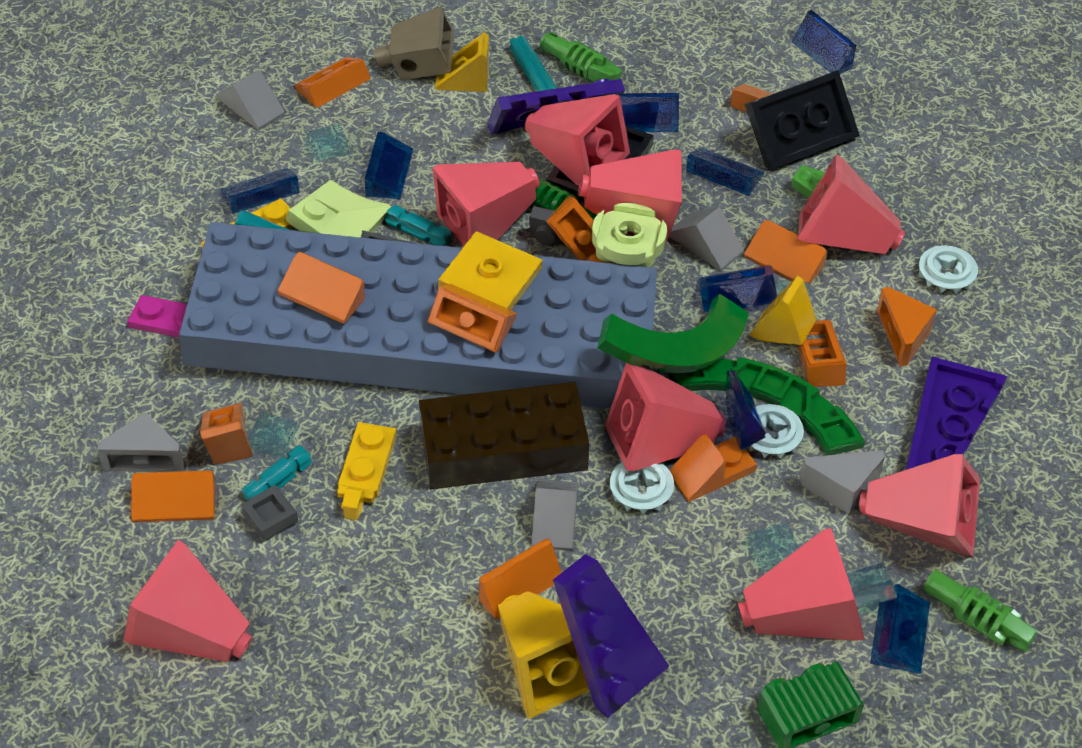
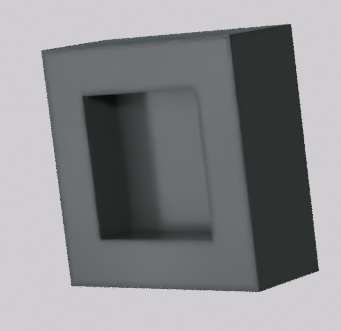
M533 206L529 216L530 237L536 238L537 241L546 245L553 243L565 245L546 223V220L554 211Z
M276 485L240 504L242 514L263 541L298 522L297 511Z

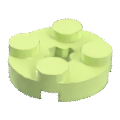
M635 203L614 205V211L607 212L606 214H604V210L595 217L592 226V243L596 248L597 258L604 262H614L622 265L652 266L655 258L663 252L666 245L667 226L664 220L661 223L660 220L655 218L656 212ZM633 232L634 236H626V233Z

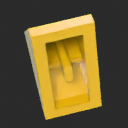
M483 32L452 55L451 72L436 75V90L487 92L489 35Z
M797 275L763 311L749 336L765 342L803 344L817 320L804 279Z

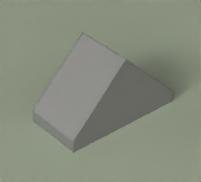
M261 70L238 80L215 94L219 100L258 131L285 115V111Z
M720 206L688 214L672 227L669 235L671 239L719 271L725 269L744 253V248Z
M145 412L98 443L97 450L103 471H184L180 444Z
M880 450L804 457L800 474L801 486L850 514L859 503L861 491L868 489V482L880 478L885 458L884 452Z
M539 479L535 492L531 547L548 538L554 550H573L579 482Z

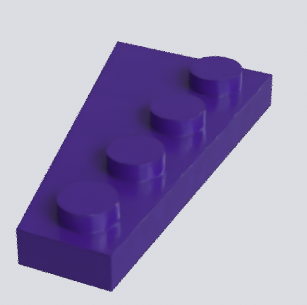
M600 79L589 84L497 97L487 125L492 135L525 127L527 117L531 113L537 112L544 105L612 94L619 95L621 100L625 89L621 79Z
M932 356L927 370L905 470L953 454L964 455L1001 392L1008 376Z
M585 554L554 578L553 583L595 708L609 718L666 670L669 665L598 560Z

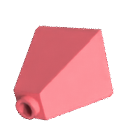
M612 94L544 105L537 112L531 113L525 122V130L529 133L531 144L578 186L581 175H588L591 166L624 160L630 154L619 95Z
M674 149L591 166L588 175H581L578 196L584 197V207L595 214L603 210L604 214L614 211V205L620 203H635L651 208L656 212L655 218L660 220L661 223L664 220L667 226V243L682 203V151ZM627 232L631 236H634L633 232Z
M835 155L799 214L798 239L807 243L886 254L889 248L896 250L905 235V231L901 229L899 218L848 163L838 155Z
M521 162L439 164L433 167L437 215L462 247L466 245L476 231L498 240L536 200V189L540 187L536 172L532 168L526 169Z
M626 363L605 423V429L626 470L636 471L683 456L703 434H706L714 444L716 438L721 437L725 431L726 419L724 414L719 413L713 402L643 365L639 367Z
M953 454L868 482V489L862 490L860 494L861 514H866L875 523L963 556L973 557L980 477L963 454Z
M831 528L822 530L744 589L743 593L746 601L738 603L745 628L754 626L755 632L758 634L853 641L865 640L855 597Z
M177 540L130 604L123 641L133 645L228 662L232 655L238 659L242 657L250 645L253 636L247 633L249 621L187 545Z

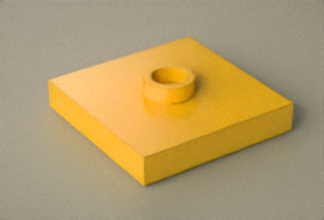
M476 231L438 279V289L439 286L452 284L512 310L541 271L543 260Z

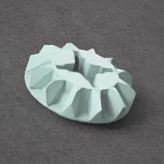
M947 245L935 246L925 251L918 265L919 277L926 279L927 287L936 285L941 293L946 289H951L955 294L961 288L970 289L978 274L977 263L969 253L960 248ZM954 266H956L954 269V273H941L942 267L948 269L950 267L953 268Z
M765 404L754 407L744 415L741 422V440L748 443L750 452L754 450L760 451L764 458L769 454H776L781 459L787 452L795 453L798 445L803 440L804 428L800 418L790 409L780 405ZM767 422L774 431H779L777 439L772 438L769 433H765Z
M621 462L611 474L609 489L613 493L614 502L622 503L626 511H629L631 508L638 509L644 515L649 509L654 508L660 511L665 502L671 501L674 479L669 469L662 463L653 464L636 471H627L623 462ZM639 475L643 476L646 486H649L645 494H641L638 488L635 487L639 480Z

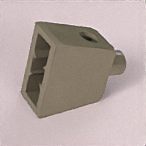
M442 7L395 24L391 30L390 44L375 48L376 62L380 68L394 65L400 78L404 80L450 73L454 30Z

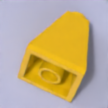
M529 591L521 595H511L501 604H498L502 630L523 707L529 719L589 691L561 604Z

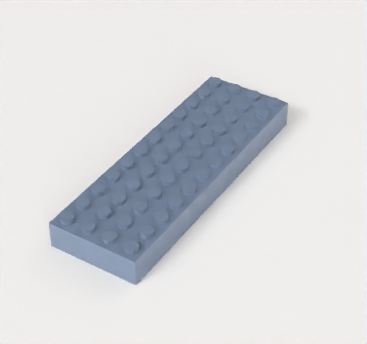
M210 222L179 333L183 365L455 394H474L576 382L581 406L611 408L626 362L597 348L603 320L612 313L636 326L653 330L657 268L535 256L543 260L542 269L513 307L512 311L516 312L517 316L500 349L495 353L427 322L438 292V279L462 248ZM298 252L307 254L364 281L365 299L345 324L278 295V288Z

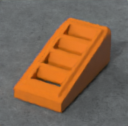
M831 320L816 321L808 335H825L826 338H806L802 345H797L806 382L815 387L845 385L846 361ZM828 346V348L810 349V347Z

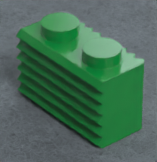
M834 661L831 665L827 664L826 666L822 663L814 664L808 667L800 677L795 676L792 680L778 678L769 682L760 692L757 710L778 748H795L858 723L864 703L839 662Z

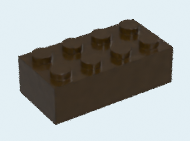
M576 382L419 400L420 429L430 490L588 470L590 443Z

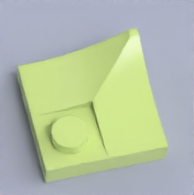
M329 180L288 210L285 221L303 232L361 237L362 230L373 232L384 221L387 210L392 206L359 196Z

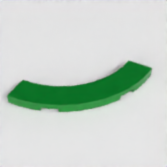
M718 294L711 300L709 311L699 326L674 333L648 330L629 323L611 313L603 320L597 348L631 365L641 367L644 364L658 368V371L663 373L693 372L715 363L734 347L744 331L749 312L721 294Z
M737 357V361L719 359L706 368L693 372L667 373L671 381L690 391L721 390L736 392L790 409L800 418L803 426L819 442L826 455H835L864 448L865 441L839 406L834 407L820 395V390L783 369L763 362Z

